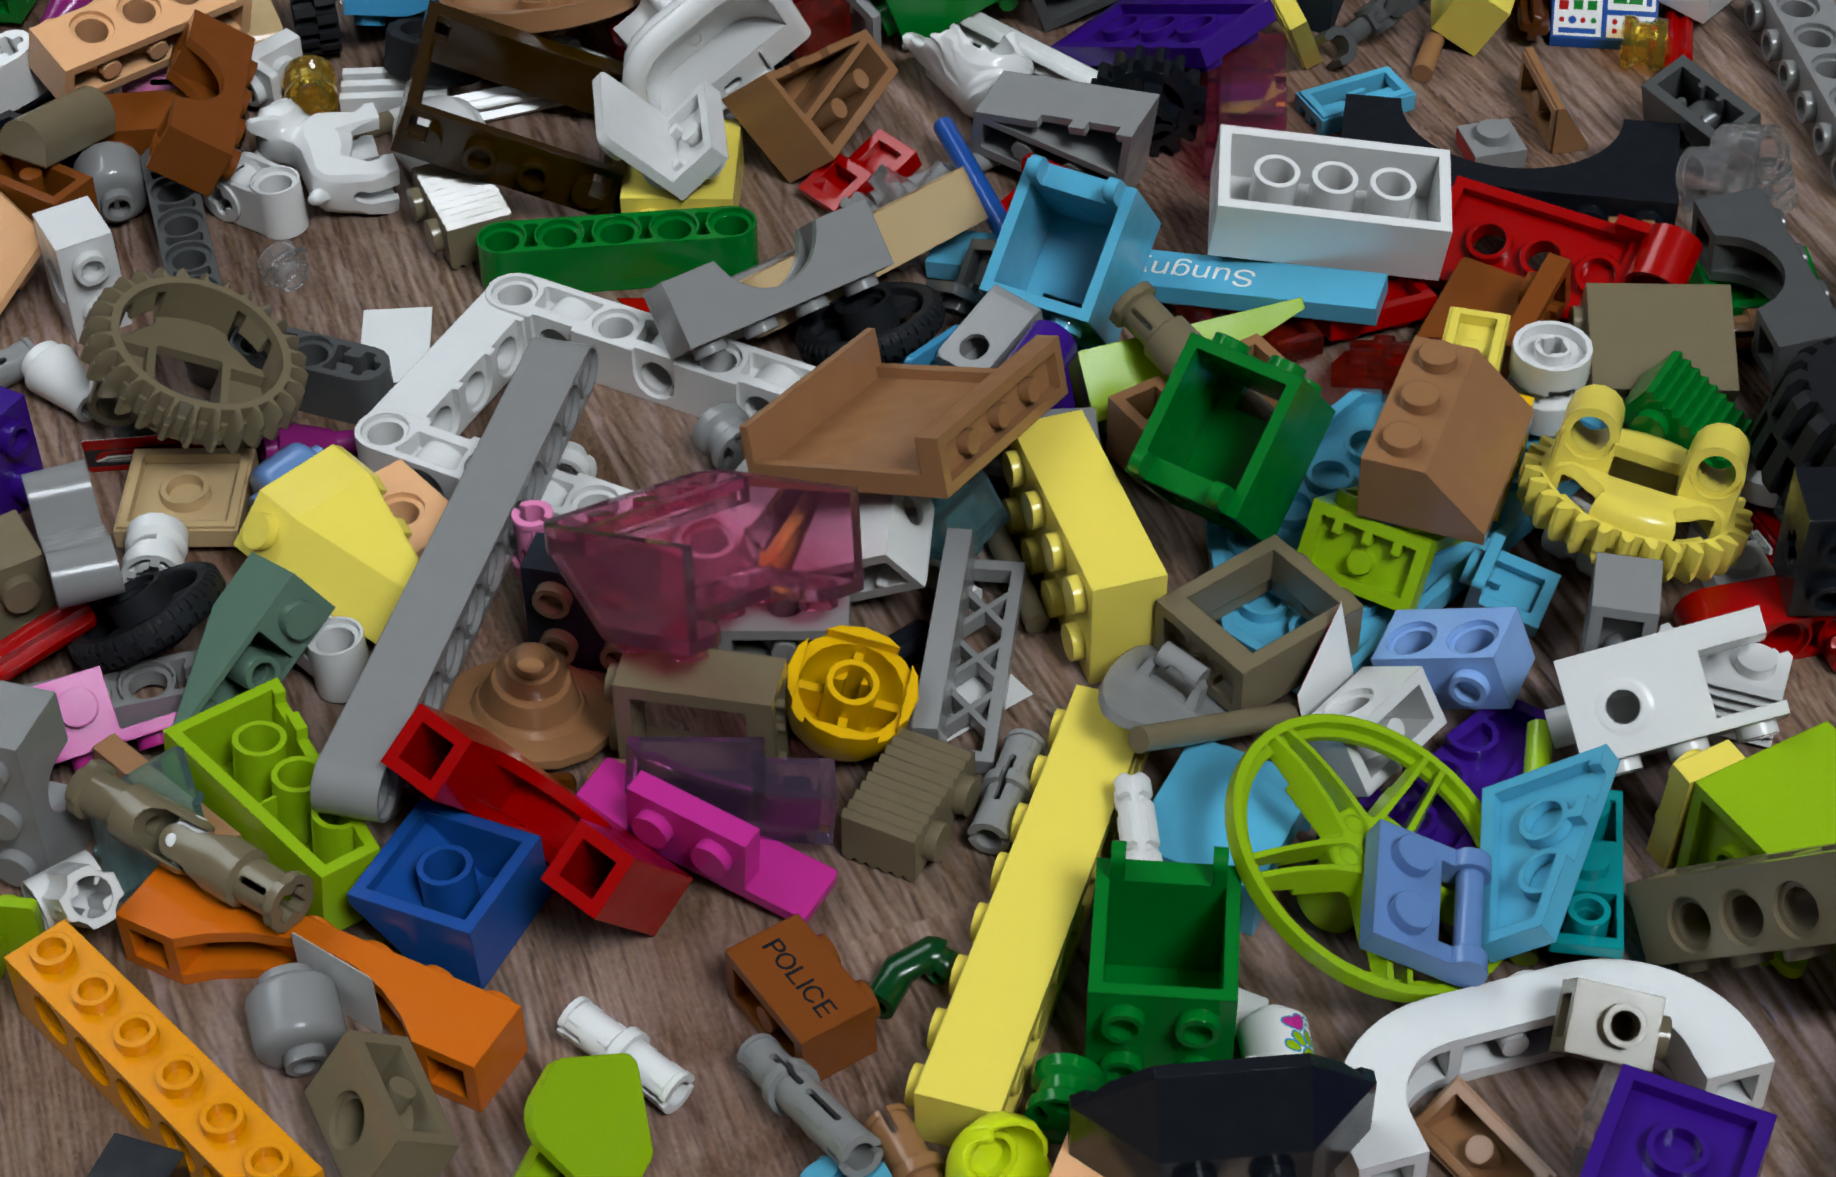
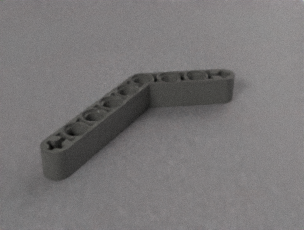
M149 147L141 155V166L163 268L170 276L174 277L181 268L186 269L190 278L200 279L207 272L210 282L223 286L201 193L147 169ZM234 325L228 336L230 345L249 364L262 370L268 355L264 350L257 352L238 333L240 328ZM287 328L286 334L296 335L300 339L298 351L303 352L307 357L305 370L309 375L303 395L304 399L298 411L356 425L394 387L390 359L385 351L376 347L297 328ZM184 361L190 382L200 387L213 388L219 373L217 369Z

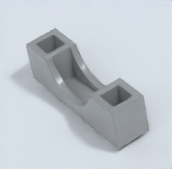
M865 198L821 216L795 231L794 260L789 273L779 286L760 288L743 284L733 279L712 261L659 283L644 292L643 296L671 360L691 352L695 362L727 349L728 345L725 337L742 330L746 340L752 339L779 327L775 317L779 314L793 309L797 319L829 306L826 295L843 288L846 297L849 298L878 285L879 281L875 274L893 265L894 262Z

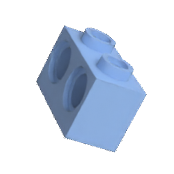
M1518 607L1396 610L1370 660L1373 666H1422L1442 710L1512 709L1535 660V656Z

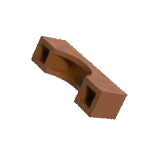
M194 10L172 49L166 79L182 90L188 98L176 96L152 137L146 164L147 169L209 197L220 178L225 181L231 178L241 157V150L236 149L246 129V120L242 119L253 93L247 88L258 66L257 62L251 60L255 42L254 37L199 10Z

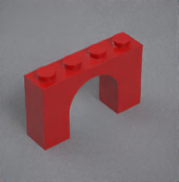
M419 703L380 761L434 801L461 809L474 816L541 836L545 861L550 865L540 880L595 920L655 936L693 880L687 873L644 844L633 834L487 729L423 703Z

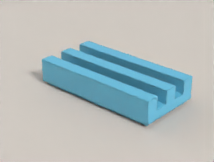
M1389 66L1296 92L1294 109L1299 114L1305 112V120L1309 125L1316 124L1315 131L1318 135L1326 136L1339 132L1342 129L1346 93L1401 98L1403 113L1415 109L1416 93Z

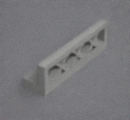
M947 528L919 681L918 702L914 709L911 730L947 742V738L970 724L984 738L982 751L970 750L975 752V773L986 774L988 770L995 768L1025 586L1026 563L975 559L973 529ZM974 581L1009 583L1008 592L987 605L972 590ZM969 609H971L974 613L969 615ZM1002 614H1004L1003 620L999 617ZM987 625L1000 637V640L978 654L964 641V638ZM961 658H962L965 662L960 665ZM994 663H996L995 669L991 667ZM979 674L992 687V691L969 704L956 691V687ZM953 708L957 713L951 716ZM988 713L986 721L982 716Z

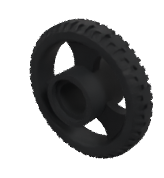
M885 282L849 298L845 294L830 302L829 306L809 314L797 328L795 340L802 360L807 364L817 367L863 330L875 328L882 363H890L913 353L928 343L943 327L946 317L945 309L939 293L932 287L915 282ZM918 312L908 321L900 325L899 319L910 313Z
M202 561L183 563L160 572L153 571L140 575L124 583L126 593L103 600L102 605L93 611L97 619L95 627L68 643V651L73 661L81 670L100 665L102 672L156 657L180 643L189 635L193 628L208 617L213 604L226 588V582L214 564Z

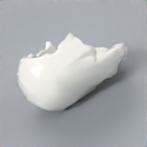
M955 23L951 24L950 29L941 33H931V38L914 32H907L902 36V50H910L917 61L925 68L926 76L964 114L974 118V111L1004 70L1031 75L1034 72L1032 60L1020 49L1019 40L1016 38V31L1007 32L1001 38L1000 43L991 51L987 48L986 44L980 48L974 46L973 39L966 37L960 26Z

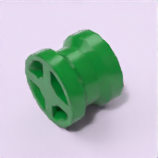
M1052 1053L1039 1058L1032 1069L1031 1088L1034 1093L1026 1101L1024 1116L1037 1124L1049 1143L1062 1145L1068 1132L1069 1095L1083 1090L1095 1092L1104 1086L1105 1076L1102 1070L1090 1059L1073 1053Z

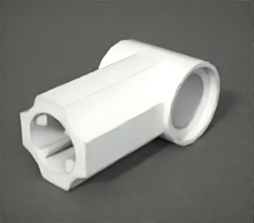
M330 615L296 661V664L313 676L317 693L322 699L331 703H347L369 659L363 627L358 621L350 617H333Z
M83 850L20 883L23 896L34 898L38 901L45 930L63 919H66L72 926L92 930L100 928L116 919V907L118 901L124 895L114 872L102 871L94 857L87 850Z

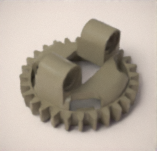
M158 267L152 277L143 270H137L131 280L126 277H119L114 286L103 289L97 301L90 308L79 339V343L84 345L80 361L90 364L86 374V378L89 380L87 410L93 419L101 424L113 427L127 426L135 422L134 427L139 430L146 427L157 433V439L160 441H164L166 438L180 441L182 448L188 449L191 444L203 445L208 453H213L215 448H228L232 453L237 452L238 448L257 449L263 436L274 441L281 428L287 430L294 415H297L304 399L303 395L309 375L305 370L307 357L303 352L298 351L300 339L296 335L286 334L288 322L285 319L272 320L270 318L272 313L270 304L257 306L252 302L251 291L244 295L238 294L231 290L230 280L223 286L212 283L207 272L200 279L190 278L185 268H181L175 277L170 276L163 267ZM153 311L152 325L139 328L128 334L120 332V325L125 312H127L129 319H133L138 315ZM234 325L240 328L238 333L257 352L264 350L268 355L262 370L249 364L230 345L228 336ZM156 354L217 369L219 373L210 392L209 402L182 395L154 379Z

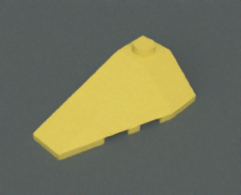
M335 444L328 446L260 489L233 544L247 557L251 552H254L297 575L335 607L330 615L333 617H350L358 621L363 627L365 637L377 644L419 561L416 552L408 540L412 532L403 518L394 517L383 498L387 490L379 476L342 446Z

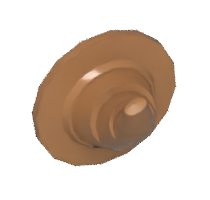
M529 642L513 647L501 659L471 667L458 676L441 711L487 729L542 770L561 769L588 760L609 744V732L614 714V705L605 702L604 685L595 676L570 664L566 665L552 649L544 644Z

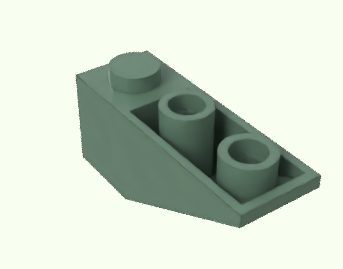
M251 552L213 604L173 725L276 677L282 682L335 607L294 573Z

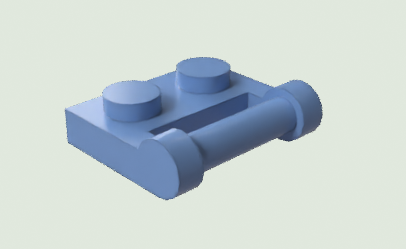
M1380 819L1366 833L1359 948L1454 986L1467 988L1480 986L1485 983L1488 978V954L1482 949L1484 886L1488 885L1491 881L1492 860L1490 855L1484 850L1475 847H1464L1456 850ZM1441 881L1455 886L1452 946L1438 941Z

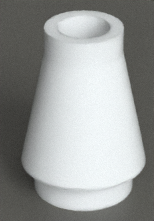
M44 341L34 346L27 353L21 365V373L25 377L26 387L35 394L68 411L81 422L93 419L87 410L89 380L86 378L87 372L72 348L66 344H58L55 341Z

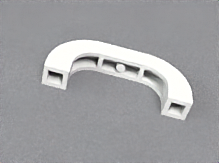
M1623 959L1579 960L1535 971H1518L1507 978L1483 983L1480 986H1471L1411 1002L1378 1020L1357 1040L1349 1052L1345 1064L1353 1069L1364 1067L1375 1072L1377 1086L1371 1129L1335 1168V1176L1426 1177L1430 1150L1409 1109L1426 1094L1446 1087L1457 1075L1466 1082L1564 1057V1055L1549 1052L1564 979L1579 977L1666 997L1663 1015L1670 1016L1672 1019L1671 1038L1664 1059H1654L1653 1067L1671 1080L1755 1108H1762L1775 1060L1753 1026L1734 1006L1710 988L1678 972L1657 965Z

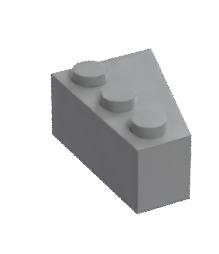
M1004 70L974 111L970 150L1021 172V160L1028 153H1034L1064 167L1106 180L1110 176L1121 179L1126 186L1135 188L1146 172L1160 94Z

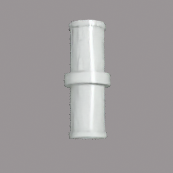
M586 996L574 999L562 1012L557 1022L560 1027L556 1029V1033L589 1056L616 1053L630 1054L638 1064L643 1095L663 1113L671 1114L677 1111L688 1099L694 1087L691 1083L695 1081V1076L658 1052L656 1048L650 1045V1037L636 1026L627 1028L603 1012L601 1008Z

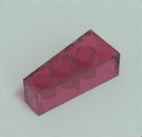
M1258 32L1259 37L1256 41L1233 49L1223 56L1224 62L1220 66L1208 71L1203 181H1210L1220 124L1286 131V34Z

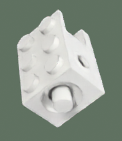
M1759 605L1553 661L1565 705L1544 710L1555 749L1577 744L1579 753L1607 744L1620 760L1615 777L1643 770L1644 766L1641 757L1667 750L1671 762H1674L1681 755L1692 749L1703 751L1709 748L1708 739L1735 732L1738 744L1779 734L1780 730L1777 721L1786 719L1790 715L1787 700L1717 718L1700 658L1765 640L1767 631Z

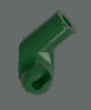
M926 936L885 959L870 984V988L874 992L880 1006V1019L892 1018L911 984L923 974L927 975L929 980L936 985H944L946 980H950L958 953L946 946L948 940L938 936Z

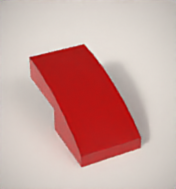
M879 128L849 158L839 153L833 161L813 171L797 188L801 195L831 213L842 208L839 203L844 196L850 198L855 191L862 192L866 196L867 192L911 176L922 166L917 151Z

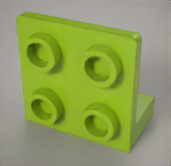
M1357 486L1350 488L1340 487L1336 492L1314 498L1297 552L1306 555L1314 566L1340 587L1348 589L1356 596L1395 611L1417 609L1435 553L1465 542L1451 537L1358 516Z

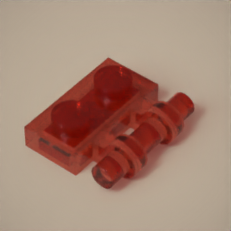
M1375 335L1373 340L1352 339L1350 351H1345L1331 363V387L1391 390L1412 342L1396 341L1394 335ZM1428 337L1434 340H1442L1440 337Z

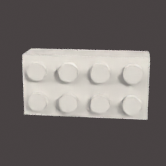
M1220 124L1210 173L1207 255L1385 273L1389 276L1439 281L1453 232L1450 150Z

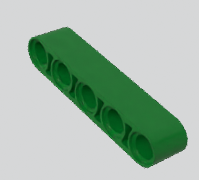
M740 206L500 221L483 227L476 236L481 283L484 291L491 281L508 273L530 274L588 293L653 288L665 280L712 261L729 276L759 264L757 219L753 212Z

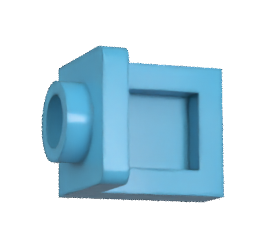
M1494 532L1486 551L1474 546L1459 582L1470 586L1463 608L1518 607L1527 635L1535 638L1562 575L1502 550L1506 536Z

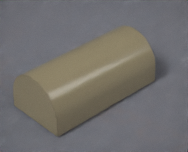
M81 86L7 122L0 132V152L6 156L47 169L114 134L116 120L113 106L107 96L97 88Z

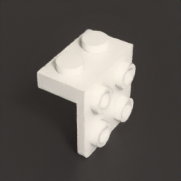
M600 72L592 80L597 142L609 157L618 161L624 160L640 171L646 181L658 190L666 189L682 201L705 180L715 178L722 171L726 161L729 159L721 92L709 83L703 81L668 115H665L605 72Z

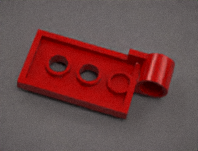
M1458 175L1451 188L1453 232L1439 281L1421 280L1426 285L1443 290L1463 257L1477 260L1525 278L1529 271L1538 272L1528 266L1529 259L1540 252H1551L1571 260L1570 302L1559 322L1568 323L1570 307L1572 305L1579 306L1586 283L1688 284L1703 251V245L1694 234L1676 225L1668 223L1651 224L1619 214L1616 222L1612 223ZM1487 235L1498 236L1506 242L1504 247L1494 254H1482L1474 249L1475 243Z

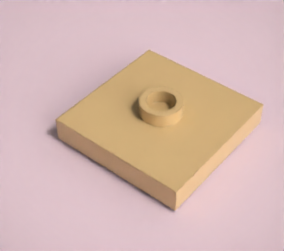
M205 448L134 449L113 529L117 548H125V534L129 523L137 516L149 512L165 513L183 522L189 531V547H236L233 544L248 515L250 507L248 498L253 494L250 477L254 467L259 464L256 448H238V451L232 453L228 448H215L213 453H208Z

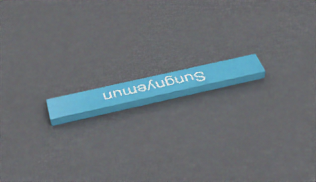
M966 230L932 248L925 260L927 277L957 281L971 239L996 240L993 233ZM1151 250L1140 282L1148 281L1156 289L1155 298L1160 303L1242 312L1302 297L1305 309L1294 315L1293 317L1369 326H1376L1388 292V274L1162 250Z

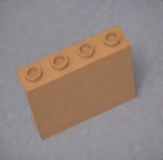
M866 328L739 426L741 451L746 459L751 485L949 499L1068 394L1059 336L1036 335L998 368L882 363L875 328Z

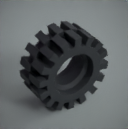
M290 0L296 34L301 39L303 58L343 52L335 0Z

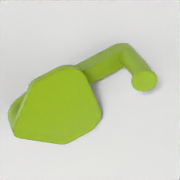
M616 1053L560 1058L546 1065L525 1103L524 1124L532 1144L513 1177H559L561 1173L565 1177H643L652 1159L653 1147L636 1060L630 1054Z

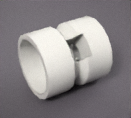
M1537 321L1526 324L1516 332L1512 341L1509 362L1510 374L1507 382L1519 394L1535 397L1533 406L1534 418L1529 434L1540 437L1543 435L1548 437L1555 436L1556 431L1560 429L1568 403L1574 392L1586 386L1590 374L1593 346L1591 339L1582 330L1571 324L1559 321Z

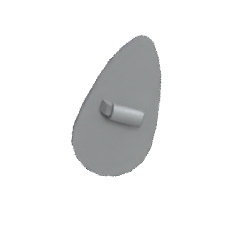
M1170 641L1166 642L1159 651L1154 648V645L1135 646L1123 653L1109 668L1099 686L1098 702L1102 714L1110 722L1128 730L1135 726L1227 712V710L1207 694L1208 686L1206 680L1210 674V669Z

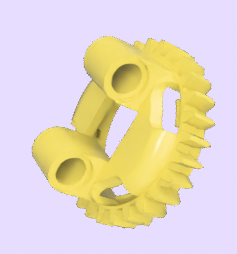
M1591 384L1583 386L1574 392L1555 437L1551 438L1543 435L1540 438L1539 444L1531 443L1528 453L1525 452L1518 473L1520 475L1517 481L1518 490L1516 496L1522 503L1521 509L1524 514L1532 516L1534 527L1547 529L1550 541L1565 542L1569 554L1581 552L1589 556L1591 565L1595 563L1596 552L1664 560L1663 584L1672 577H1676L1682 583L1687 584L1695 577L1701 581H1707L1713 575L1726 574L1728 568L1735 566L1739 556L1742 555L1753 528V524L1750 523L1753 515L1752 511L1744 509L1746 499L1740 497L1745 483L1750 445L1746 435L1739 428L1731 424H1710L1698 431L1688 450L1666 439L1622 428L1626 408L1621 396L1610 387ZM1585 417H1595L1602 420L1608 427L1593 430L1583 426L1579 420ZM1718 456L1729 460L1733 465L1728 468L1719 469L1708 465L1704 460L1708 457ZM1575 480L1582 488L1594 496L1595 501L1590 508L1589 514L1585 513V510L1574 503L1566 494L1559 493L1557 490L1559 483ZM1696 521L1708 538L1703 540L1702 537L1697 536L1672 541L1675 535L1676 523Z

